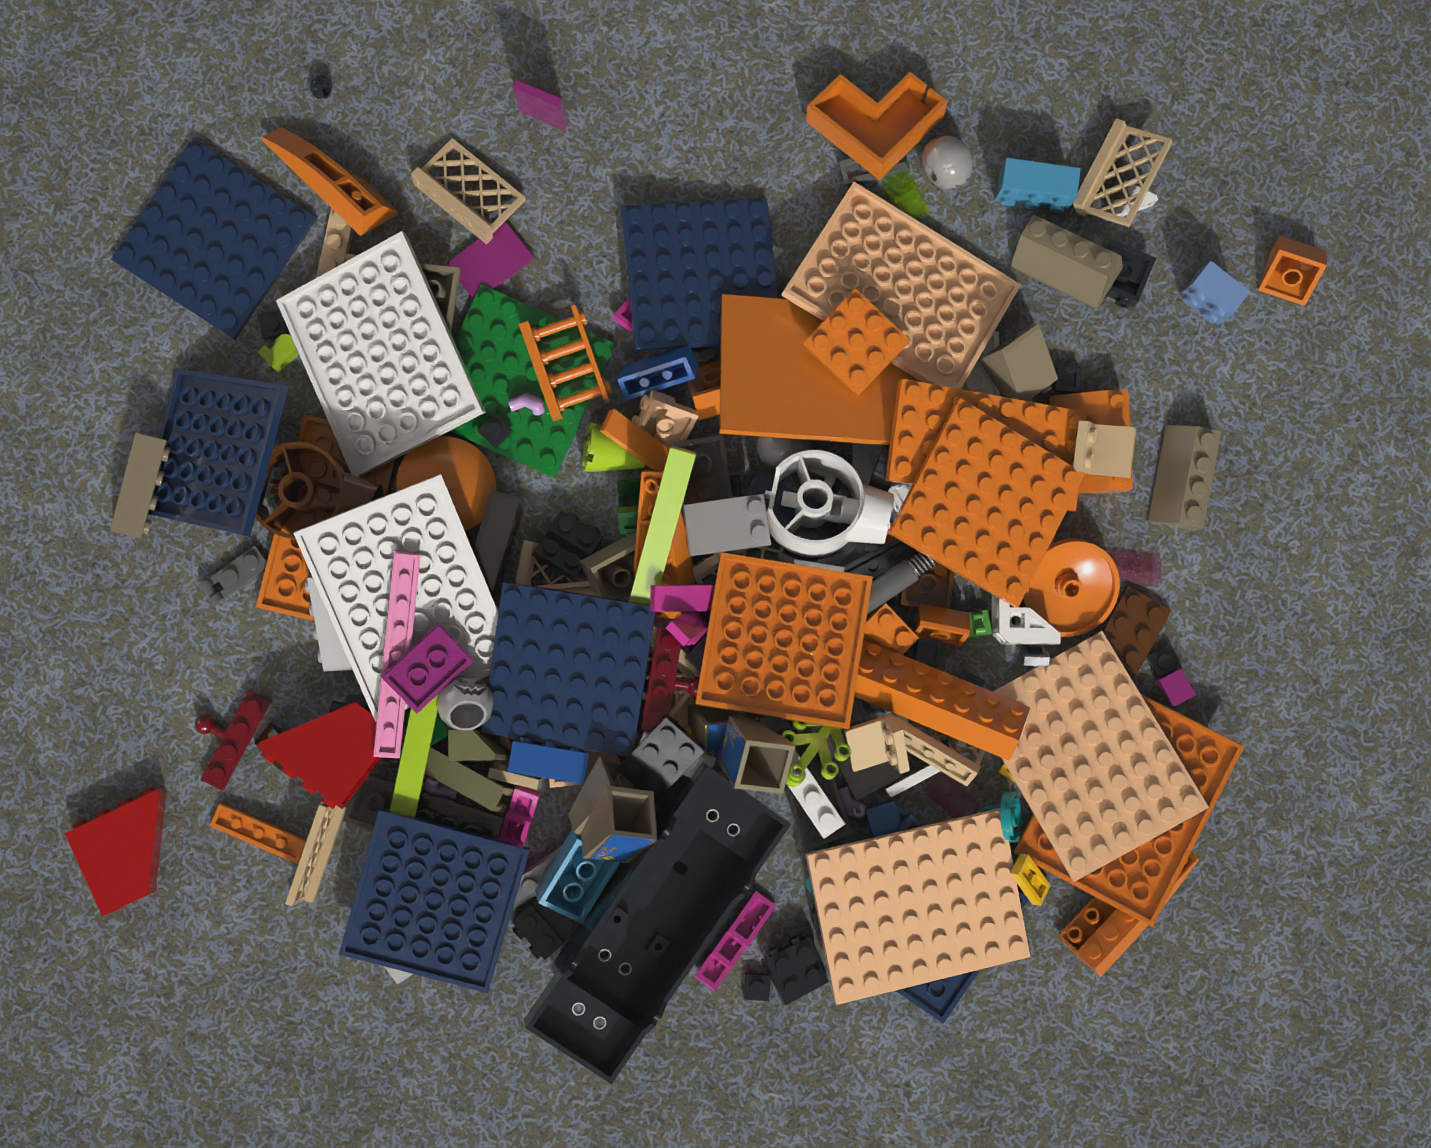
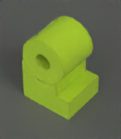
M288 334L277 337L271 349L264 345L258 351L279 373L299 354L292 336Z

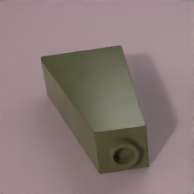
M430 747L425 774L491 811L508 812L515 787L503 781L488 778L487 773L466 762L448 761V753Z

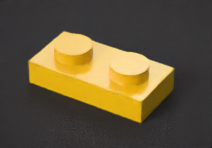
M1020 853L1010 874L1032 905L1041 906L1051 885L1029 854Z

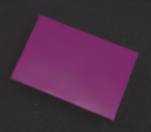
M518 79L515 80L512 88L520 112L565 131L568 120L562 98Z
M505 221L493 233V239L488 244H485L480 239L476 240L450 260L446 266L461 268L459 282L474 300L480 285L495 290L534 260V257Z
M437 623L381 675V678L417 714L444 687L449 685L463 672L474 659Z

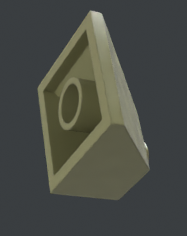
M448 730V761H509L511 751L487 733H481L482 730Z

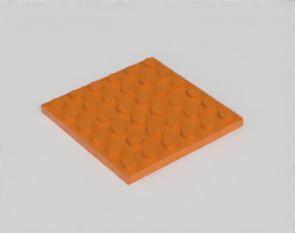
M958 398L887 533L1011 606L1019 607L1085 474L1073 471V466L965 400Z
M721 552L695 704L849 730L873 577Z

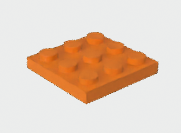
M855 288L802 345L858 397L911 340Z

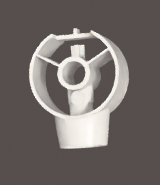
M821 450L798 452L786 458L776 467L772 491H765L764 498L770 500L767 511L769 532L784 549L803 557L826 556L838 551L848 542L884 544L889 527L894 494L863 484L854 468L838 455ZM807 470H821L836 476L848 487L853 499L833 494L831 488L821 480H810ZM797 472L801 483L798 493L783 492L781 505L795 508L794 519L784 528L773 513L777 487L785 477ZM809 499L817 500L823 507L812 509L804 502ZM826 521L851 524L842 533L825 540H808L793 535L801 525L808 528H817Z

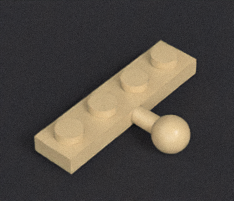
M332 208L316 278L357 256L349 253L354 229Z

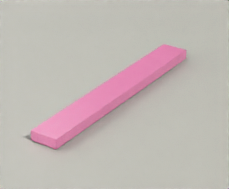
M394 551L381 675L411 648L420 553ZM382 678L373 756L400 758L405 701Z

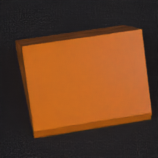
M920 603L913 632L921 638L961 647L970 635L969 612Z

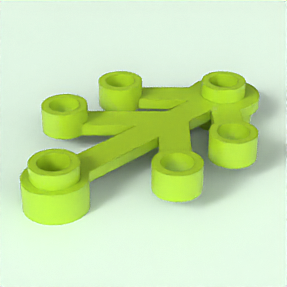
M792 720V725L797 730H804L806 727L822 726L818 733L795 734L787 730L781 735L784 738L789 737L794 745L810 744L798 762L790 765L786 784L790 787H797L804 781L806 777L805 769L817 752H819L822 764V776L826 779H833L838 774L839 768L831 759L827 743V737L830 733L835 745L834 757L839 761H845L851 755L850 747L844 743L842 728L806 722L800 724L798 721ZM839 749L843 750L846 755H842ZM827 767L831 768L833 773H829ZM793 771H796L799 776L794 775Z

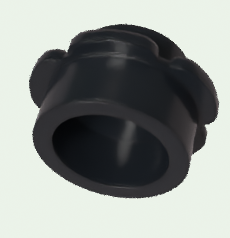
M324 75L314 78L310 84L313 96L317 99H327L332 92L331 80L327 79Z

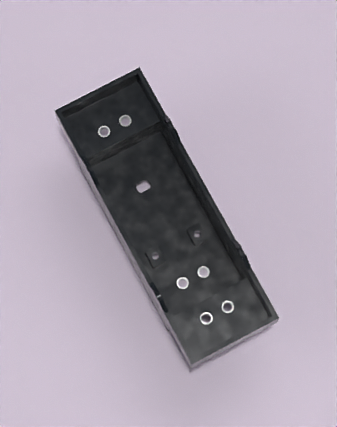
M702 762L676 801L674 802L667 798L657 812V841L632 862L620 865L600 894L583 924H579L552 963L554 976L525 1016V1028L612 1084L645 1035L654 1029L658 1020L662 1018L667 1003L734 906L746 896L747 891L753 886L757 873L791 823L745 790L734 788L725 776ZM710 811H716L714 819H708ZM731 825L737 826L735 833L728 832ZM681 861L687 865V870L680 874L673 869L675 862ZM615 916H620L619 920H613ZM657 943L661 944L659 948H655ZM603 950L609 952L606 958L600 957V953ZM623 964H628V971H621V966ZM576 1004L583 1005V1009L578 1012L573 1008ZM597 1018H603L604 1023L602 1025H596L595 1020Z

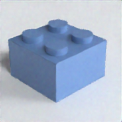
M1210 261L1195 274L1180 296L1184 298L1183 301L1187 306L1200 310L1203 313L1204 319L1208 322L1219 325L1233 315L1251 291Z

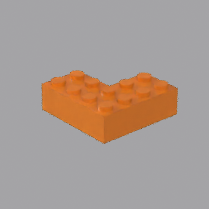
M909 72L877 103L840 74L807 105L806 122L880 180L944 118L947 100L930 88L927 91L925 104H923L927 84Z

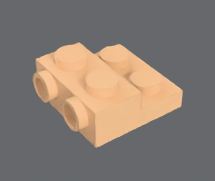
M651 390L649 396L644 395L640 402V409L642 410L639 416L634 415L631 421L668 449H670L671 445L682 448L699 414L697 410L675 403L674 397Z

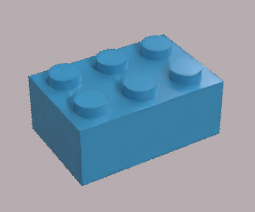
M1006 158L998 172L995 201H1001V204L1005 206H1014L1016 203L1025 205L1027 209L1036 210L1044 207L1049 208L1050 212L1063 213L1064 210L1067 211L1077 198L1081 168Z
M571 830L535 889L538 903L583 924L620 862L583 858L582 838Z

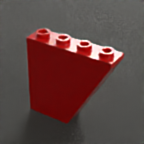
M356 702L261 741L257 745L258 748L263 750L260 754L271 764L275 760L283 765L280 769L283 773L292 779L295 775L303 780L301 784L303 788L312 794L318 791L324 796L321 801L332 809L335 806L343 809L382 759V757L373 756L377 721L375 722L373 715Z
M155 786L140 792L142 797L133 800L132 797L117 803L119 808L110 811L109 808L94 814L96 819L89 822L86 819L71 825L73 830L64 833L101 916L113 913L156 892L166 801L165 788L157 790Z

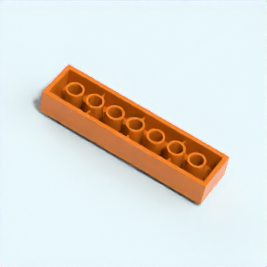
M863 639L854 697L1010 761L1019 742L1031 707Z

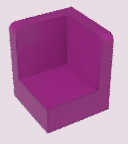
M1182 668L1154 680L1157 688L1164 690L1172 706H1176L1196 695Z

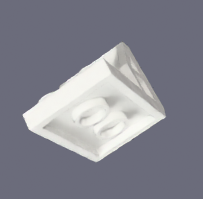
M992 595L991 630L992 635L1000 644H1060V633L1031 608L1010 607V604Z

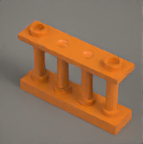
M576 305L571 306L574 316L543 327L536 328L535 326L531 328L528 321L519 324L553 421L563 419L561 411H564L565 407L600 395L603 396L606 404L610 402L608 395L612 394L608 380L602 381L583 327L587 325L583 310L578 311ZM578 325L582 339L546 352L544 350L539 351L536 342L541 341L540 338ZM586 348L590 359L589 363L555 375L552 373L547 374L544 365L549 364L548 361ZM591 372L595 373L598 386L564 398L560 396L555 397L553 388L557 387L556 384Z

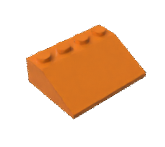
M1103 390L1048 397V403L1051 406L1088 412L1087 421L1094 424L1130 427L1128 390ZM1132 469L1129 478L1085 474L1079 486L1078 494L1128 492L1133 489Z

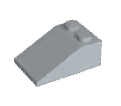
M764 494L682 506L689 556L760 548L771 545Z

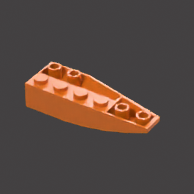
M280 127L262 136V141L360 236L398 215V211L366 180L345 168L298 135Z
M664 471L641 472L633 568L635 577ZM681 512L661 585L695 584L692 558L688 552L686 530ZM689 611L655 612V617L676 619Z
M1192 852L1165 904L1198 862L1199 858ZM1094 897L1059 933L1058 937L1089 968L1101 977L1148 925Z

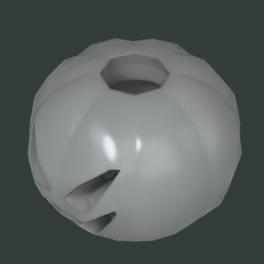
M940 136L930 140L924 147L921 156L922 166L931 182L941 189L960 188L963 184L967 183L968 178L971 177L973 159L963 142L954 136Z
M763 436L758 438L757 452L759 458L767 467L776 469L782 461L793 454L812 450V440Z
M459 676L439 693L437 710L441 719L448 726L457 730H473L486 723L491 717L494 704L493 693L483 680L474 676Z

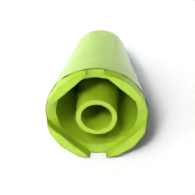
M594 422L589 423L586 433H591V436L584 442L582 456L584 472L640 469L645 467L646 464L600 432L602 425Z

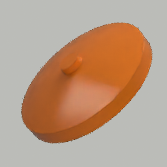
M441 436L408 452L398 468L395 491L441 474L464 531L467 532L482 522L490 512L495 500L496 479L491 464L478 448L462 439Z
M1065 539L1055 542L1048 547L1022 599V605L1024 608H1031L1060 633V637H1074L1085 634L1099 626L1109 616L1116 604L1120 589L1117 567L1108 553L1092 542L1082 539Z

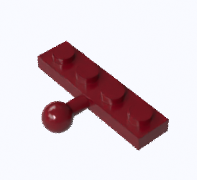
M657 629L641 723L642 730L652 731L667 714H670L674 688L687 690L690 695L697 697L700 677H693L690 680L676 678L681 643L666 629Z
M248 690L227 730L216 725L215 720L210 715L203 714L197 717L194 723L197 732L200 734L212 733L222 739L200 780L221 791L225 790L272 701Z

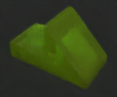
M901 173L882 186L896 208L917 221L930 214L929 208L917 192L919 185L906 174Z

